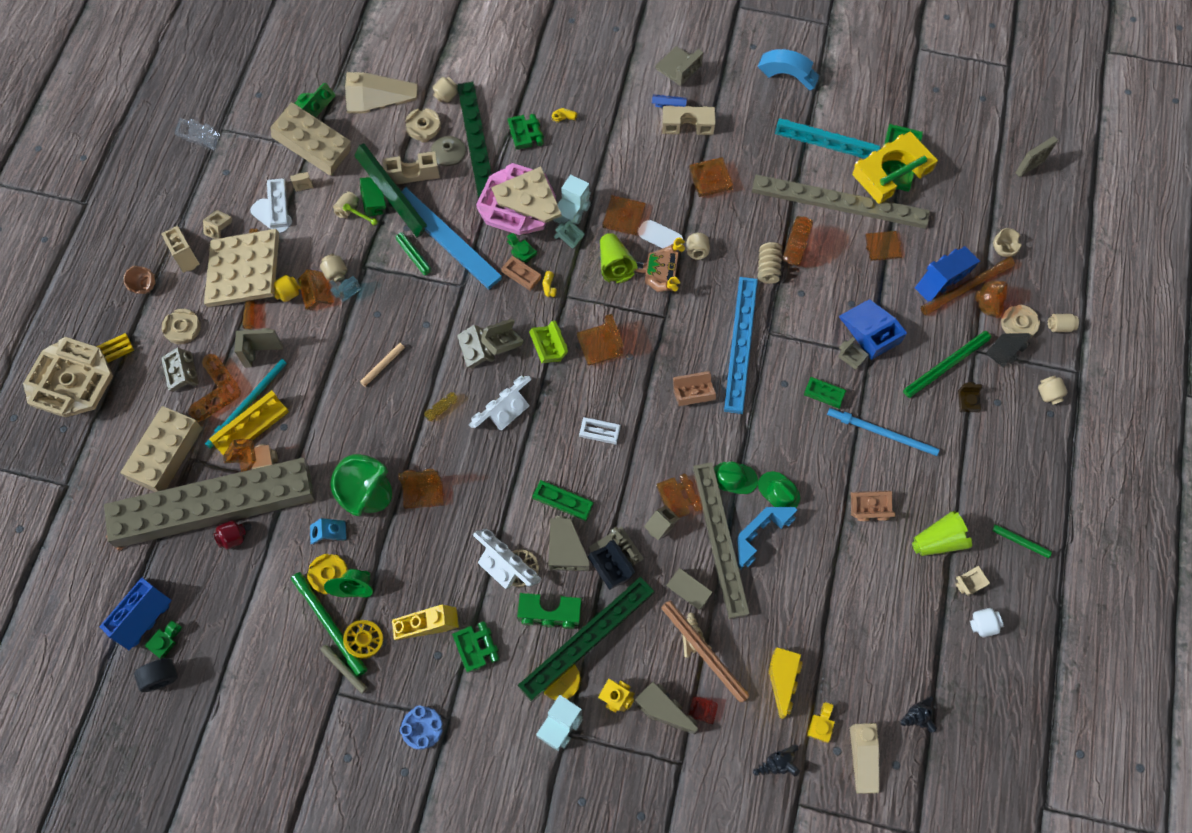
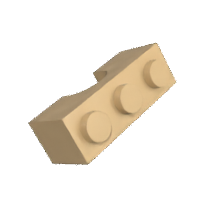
M663 106L662 134H679L682 124L691 123L696 127V135H713L715 107Z
M435 151L418 154V160L414 163H404L401 161L400 156L382 159L384 170L395 184L440 178Z

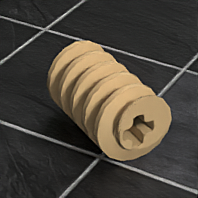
M769 242L759 248L757 277L763 283L772 284L780 281L782 245L779 243Z

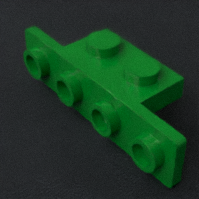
M323 83L314 94H300L294 104L316 118L335 97V93L327 83Z

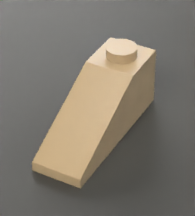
M178 226L161 234L183 273L195 269L200 264Z
M876 723L854 724L850 727L856 793H879Z

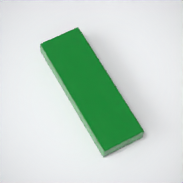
M540 480L532 496V499L584 521H587L594 506V502Z

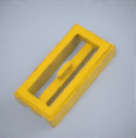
M126 333L96 346L102 350L107 363L134 351Z

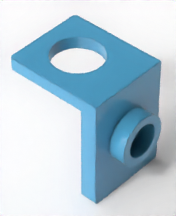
M319 519L310 525L311 544H315L322 539L346 540V521ZM318 528V534L315 537V530Z

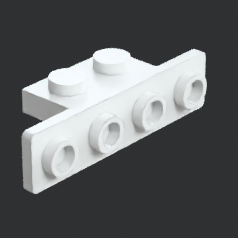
M518 377L513 382L515 385L510 389H504L499 394L500 398L496 401L492 400L485 406V411L475 414L471 418L472 422L469 426L476 428L489 417L499 430H503L530 406L519 393V390L531 380V377Z
M482 529L474 533L473 536L486 547L478 564L505 589L511 587L517 576L529 587L541 581L535 570L529 568L519 556L508 549V546L497 539L492 531Z

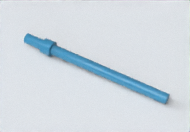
M829 408L827 415L837 418L847 425L849 423L935 456L939 453L940 449L853 417L851 413H842L832 408Z

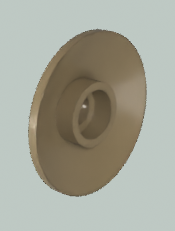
M453 136L441 137L431 147V152L435 151L437 162L442 166L456 165L465 156L463 142Z

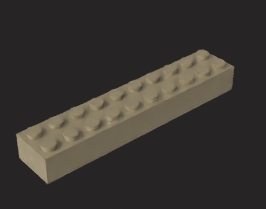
M303 457L104 504L108 542L115 548L125 547L225 523L230 520L234 521L314 502L315 497L309 465Z

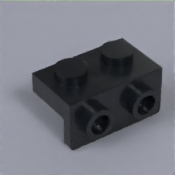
M614 539L610 540L606 546L588 555L589 560L609 590L627 582L635 573L632 564L627 560Z

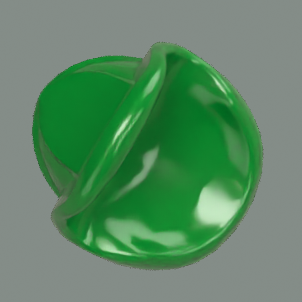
M353 454L345 457L336 466L331 477V491L335 500L342 508L354 516H362L364 512L375 513L382 511L392 500V487L389 479L386 477L388 473L387 467L379 460L363 454Z

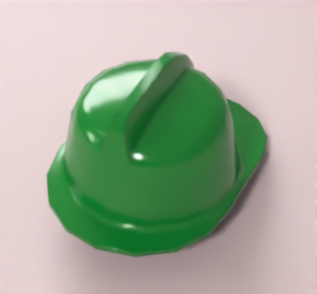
M727 461L718 464L714 468L720 490L737 494H748L757 487L758 476L749 466Z
M775 471L766 472L759 478V492L774 507L797 508L800 503V493L791 480Z
M349 569L341 578L330 579L324 584L325 591L336 597L366 598L373 594V589L369 585L370 572L358 569Z

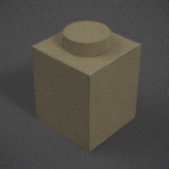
M665 505L656 510L644 527L652 537L660 540L671 531L680 518Z

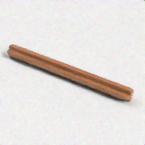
M671 601L664 603L661 608L735 698L739 702H744L749 697L746 690Z

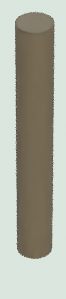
M327 644L320 649L361 694L367 691L368 687Z

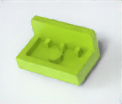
M551 321L548 326L531 328L529 331L541 363L561 361L567 354V345L563 340L561 330L556 321Z

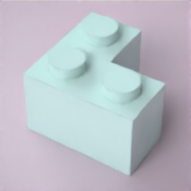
M570 175L561 188L562 198L557 204L562 216L554 219V221L564 224L570 220L574 225H578L583 212L587 211L590 207L589 197L591 192L589 191V183Z
M559 695L549 710L546 721L536 734L537 737L557 751L561 747L565 749L571 739L569 734L573 729L577 730L583 721L581 709Z

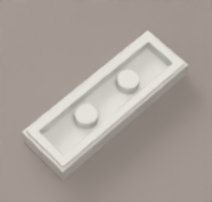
M285 179L267 180L270 228L288 227Z

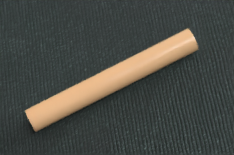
M399 343L360 383L366 387L405 347Z

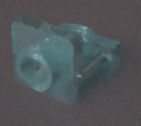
M354 276L344 280L339 286L333 280L329 281L332 287L330 289L331 293L335 298L339 297L343 302L361 290Z

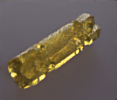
M450 392L446 395L447 398H442L432 406V409L429 408L424 412L425 418L428 421L435 419V416H439L447 410L450 404L453 405L458 401L457 396Z

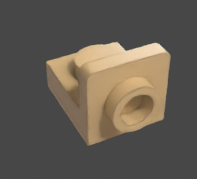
M216 210L203 219L204 234L213 239H220L221 230L232 223V217Z

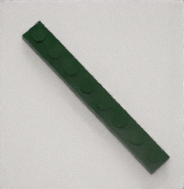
M474 81L459 83L457 88L479 200L489 176L492 174Z
M641 577L638 578L518 684V688L533 702L654 594V590Z

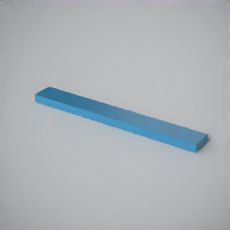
M407 188L401 191L427 224L425 231L488 290L502 279V276L411 191Z
M739 277L724 412L743 414L758 282V279Z

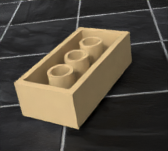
M292 102L271 126V137L330 176L351 151L350 140Z
M161 406L120 473L129 481L154 492L166 490L203 428L195 419Z

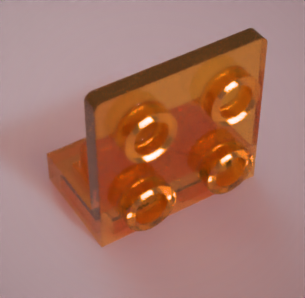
M612 314L605 316V321L602 325L577 332V338L588 366L623 356L624 345Z
M425 469L423 472L407 470L398 474L403 487L404 509L444 506L443 482L439 471L434 469Z

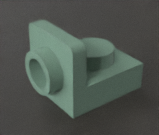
M568 220L564 224L561 222L556 227V234L553 237L555 239L560 237L573 249L585 234Z

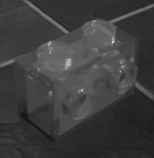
M182 118L179 119L174 135L187 142L215 150L220 136L214 130L215 127L204 123V125H201L193 119L188 121Z

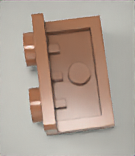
M710 371L673 378L674 394L679 406L716 400Z
M892 491L851 492V516L857 518V521H869V518L876 517L877 520H889V517H895V512L892 511Z

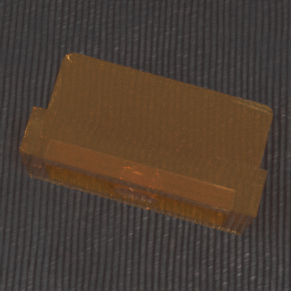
M307 269L298 278L306 310H313L319 303L330 305L334 303L329 282L321 271Z
M233 439L223 455L224 463H240L241 472L251 470L256 462L253 439Z

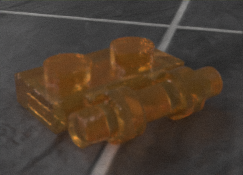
M687 474L679 476L681 483L678 484L674 477L656 484L664 506L666 505L679 518L690 514L688 506H693L695 512L702 509L699 503L701 500L693 490L694 485L688 479ZM685 490L689 498L684 499L681 491Z

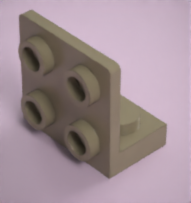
M676 46L656 65V69L681 86L702 66L704 52L698 49L689 55Z
M270 328L236 331L234 352L245 368L252 367L253 360L256 358L255 350L283 349V344L276 331Z

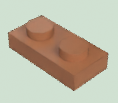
M514 256L501 268L504 274L530 291L541 279L540 273Z

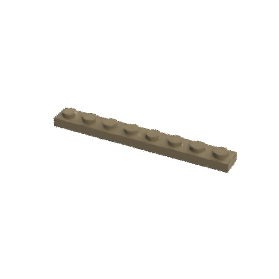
M713 463L694 465V477L728 619L748 616L749 610Z

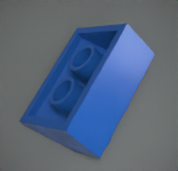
M141 578L99 627L108 637L129 651L132 647L138 645L141 641V636L146 630H150L154 626L156 618L168 609L169 603L172 600Z

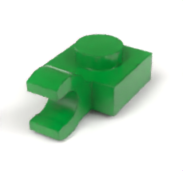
M514 233L507 236L509 239L507 243L513 247L511 254L524 264L537 255L534 248L526 240L520 243Z
M171 621L166 626L165 632L159 629L145 647L158 658L163 659L176 645L173 638L182 630V627L178 623Z

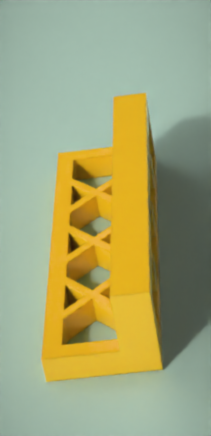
M271 390L210 437L209 440L228 460L289 413V411Z

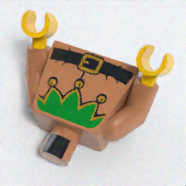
M679 237L674 240L673 244L649 253L647 263L636 262L637 270L635 269V272L646 273L645 283L657 292L677 291L678 287L676 284H680L678 278L675 277L678 259L677 250L680 252L685 250L683 245L685 241Z

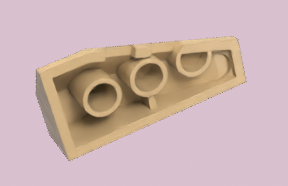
M347 72L345 83L347 113H368L374 108L380 107V109L386 108V105L394 103L399 105L417 100L418 85L364 72Z

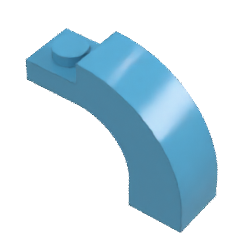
M777 49L764 53L758 65V68L768 78L779 73L790 74L796 77L809 91L815 88L819 75L812 69L814 62L806 56L791 50Z

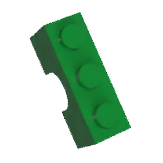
M520 593L517 619L518 622H522V625L533 626L534 623H541L543 627H554V625H563L562 628L575 629V626L579 627L581 598L561 596L559 607L554 611L548 612L540 606V594Z

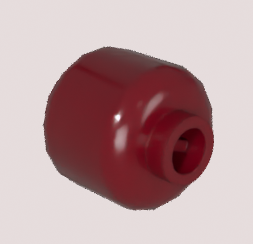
M230 520L217 526L216 533H213L219 548L223 547L229 550L243 543V535L246 534V531L242 524L238 525L235 521Z

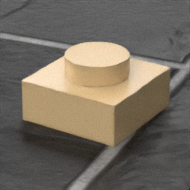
M308 172L290 176L296 192L313 188Z

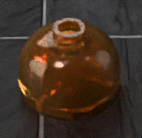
M989 281L983 285L981 291L977 290L975 301L979 302L981 312L991 317H1001L1005 307L1003 303L1007 298L1008 283L1005 281Z

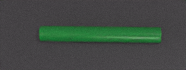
M922 156L880 179L881 185L884 186L926 163L927 157Z
M996 524L992 528V532L1046 558H1049L1052 554V551Z

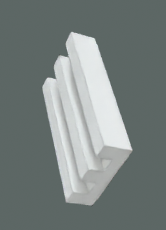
M583 417L579 437L617 445L621 425ZM586 424L594 425V426H599V427H604V428H609V429H613V430H616V431H615V432H612V431H608V430H604V429H600V428L588 427V426H586Z

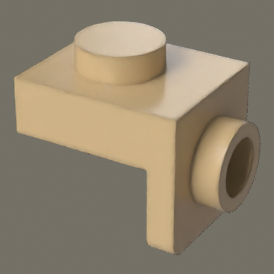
M980 566L956 577L958 580L956 586L962 594L966 593L967 596L991 584Z

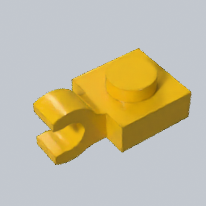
M823 703L820 716L813 715L807 736L829 743L835 723L829 720L833 709L832 704Z

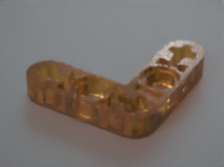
M215 354L206 355L202 360V364L218 388L193 403L188 409L190 417L197 422L207 419L241 395L240 387ZM213 361L217 369L214 370L209 362ZM225 373L226 378L223 381H218V375ZM228 384L234 390V393L231 394L226 387ZM213 398H220L217 405H210V401ZM197 409L200 410V412H201L200 415H197V414H196V410H197Z

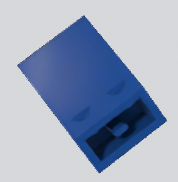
M870 299L839 316L863 350L869 354L868 356L871 360L901 344L907 334L896 318Z

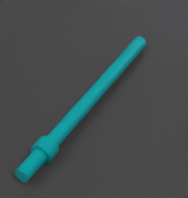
M281 359L221 426L218 425L214 430V434L242 414L287 365V362ZM209 439L205 443L210 449L214 446Z

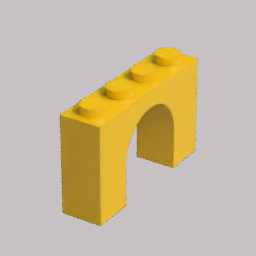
M910 131L905 135L901 134L892 143H886L879 151H873L866 159L857 161L852 175L876 202L881 204L893 196L897 187L893 181L884 186L881 185L880 179L887 176L882 169L884 162L896 160L907 165L922 156H926L927 162L912 170L921 179L934 170L938 160Z

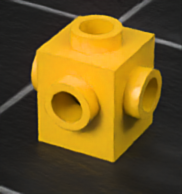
M608 679L598 698L607 703L606 707L615 713L618 710L625 712L626 709L628 710L632 706L635 693L630 691L631 686L621 680L618 683Z

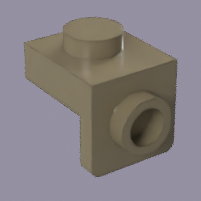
M852 337L849 341L845 340L839 347L841 351L838 357L857 370L869 354L854 344L856 338Z

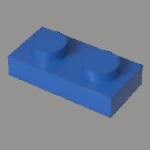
M653 94L652 104H655L656 107H663L665 105L686 107L687 98Z

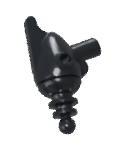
M932 696L911 706L907 714L901 719V725L927 727L930 733L935 732L937 727L931 719V702L934 698Z
M798 745L772 753L768 756L766 763L762 762V766L758 765L759 769H753V775L758 776L760 773L768 775L769 772L773 774H786L789 771L793 776H798L800 769L793 764L796 758L794 753L798 750Z

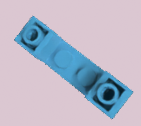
M766 507L739 534L737 538L738 567L740 569L745 565L749 567L756 560L754 556L757 550L748 543L758 535L756 531L760 527L764 529L771 520L780 529L785 525L789 527L796 519L797 509L795 507Z

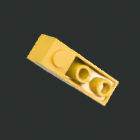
M442 604L393 619L394 640L442 633L459 628L456 607Z
M776 647L773 651L769 675L779 716L781 719H784L787 714L790 715L793 702H790L791 694L796 692L798 682L795 681L796 673L800 674L803 662L800 661L801 654Z

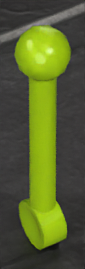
M344 204V211H351L370 221L374 226L378 224L377 219H372L354 210L349 204Z

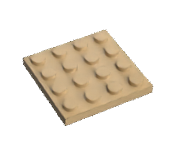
M271 229L211 240L204 304L207 307L274 296L279 231Z

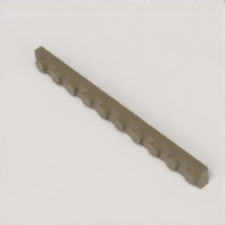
M757 174L755 175L751 192L924 229L928 225L930 210L887 201L878 204L873 198Z

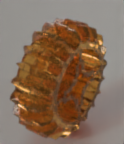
M797 216L795 218L783 256V261L788 264L799 265L813 225V221L808 219V217Z

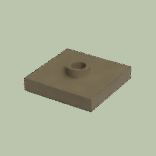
M1053 136L1027 152L1016 174L1022 177L1044 163L1057 144L1058 139Z

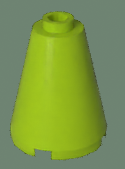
M608 233L601 237V274L604 280L611 283L610 281L622 283L633 277L635 269L637 270L636 260L615 234Z
M955 510L913 538L914 542L911 543L915 553H920L921 556L972 548L971 537L966 538L968 529L959 513H956Z

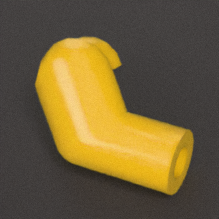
M560 108L552 113V119L555 122L566 118L575 121L577 118V112L565 108Z
M547 271L542 282L544 293L547 297L554 298L557 294V289L551 287L554 273Z

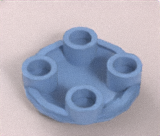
M416 706L405 716L400 727V733L408 746L414 749H427L439 740L443 730L441 716L434 709Z

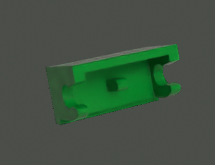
M371 177L360 178V193L365 215L368 217L382 215L383 210L381 209H386L383 193Z

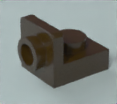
M967 382L958 390L960 412H980L979 392L982 389V384Z

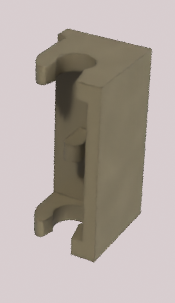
M680 568L666 585L699 611L713 594L712 591Z

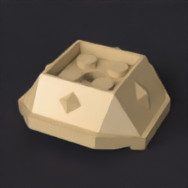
M64 337L58 343L42 350L23 385L27 396L26 400L30 406L62 417H69L95 410L113 375L100 348Z

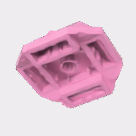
M511 163L505 169L489 176L476 204L477 210L486 225L517 235L544 230L546 223L531 216L528 217L517 213L512 209L499 206L491 189L493 186L533 169ZM544 173V175H545V177H546V180H547V182H548V184H549V186H550V189H551V191H552V193H553V196H554V198H555V200H556L555 193H554V191H553V189H552V187H551V185H550V183H549V180H548V178H547V176H546V173Z

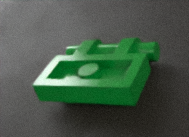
M531 114L529 120H525L524 115L507 118L515 150L532 147L533 140L537 141L538 146L544 144V135L540 131V122L535 114ZM528 128H532L534 132L529 133Z
M485 621L478 624L479 632L474 633L472 627L469 626L452 634L467 674L487 666L484 657L490 656L492 663L500 660L498 655L499 649L497 645H494L491 629L487 627ZM480 639H483L486 648L483 650L480 649L477 642Z

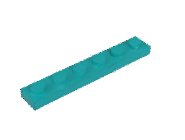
M781 118L778 120L775 131L776 135L864 159L873 151H879L880 145L871 142L861 141L856 138H850Z

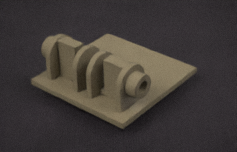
M622 526L620 528H613L609 535L588 547L591 552H594L606 546L610 540L614 539L632 566L644 559Z

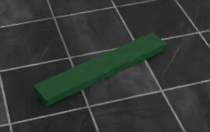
M364 143L360 144L354 155L416 238L422 236L427 224Z

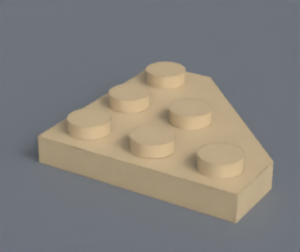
M541 167L491 187L496 201L501 207L512 209L528 217L531 216L544 223L562 216Z

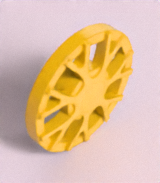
M358 620L350 624L343 637L346 650L357 658H368L375 655L380 650L383 642L380 628L368 620ZM364 625L371 626L369 632L363 630ZM354 626H357L359 629L357 634L352 630ZM377 632L379 637L372 639L371 634ZM347 636L355 637L354 641H347ZM371 642L378 645L376 649L369 646ZM356 644L359 648L353 651L351 647ZM361 648H367L368 653L362 654Z

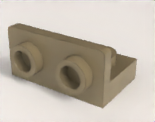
M177 347L161 357L169 391L174 392L186 384L194 386L199 384L191 352Z

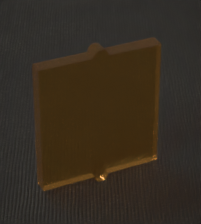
M896 231L865 234L866 249L869 252L870 261L902 258L901 243L898 241Z

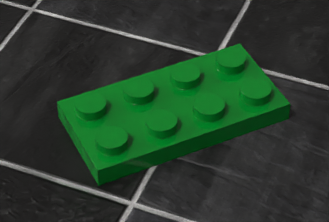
M889 124L884 145L888 142L892 143L901 134L905 135L910 131L921 142L923 132ZM891 160L884 162L882 169L889 175L906 166V164ZM912 170L893 180L897 185L896 189L909 192L914 175Z

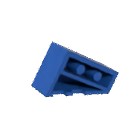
M966 246L959 250L956 248L948 256H942L938 262L933 261L926 268L928 271L916 285L915 289L931 303L939 292L943 294L947 291V286L952 283L955 285L970 274L980 260Z

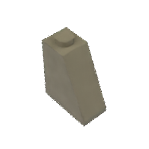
M565 516L550 518L549 570L589 571L588 558L571 519H567Z

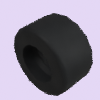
M170 658L152 661L139 667L134 672L138 689L142 693L163 688L178 678L173 660Z

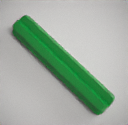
M403 232L395 236L396 241L423 275L429 274L431 267Z

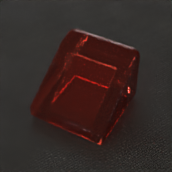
M693 697L689 715L695 720L713 724L718 704L713 700Z

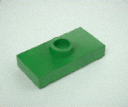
M810 377L803 395L839 409L846 390Z

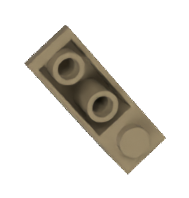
M652 682L634 700V703L650 719L691 734L698 730L696 727L697 722L689 714L686 716L681 711V705L675 699L670 700L665 695L667 691L659 683L656 685Z

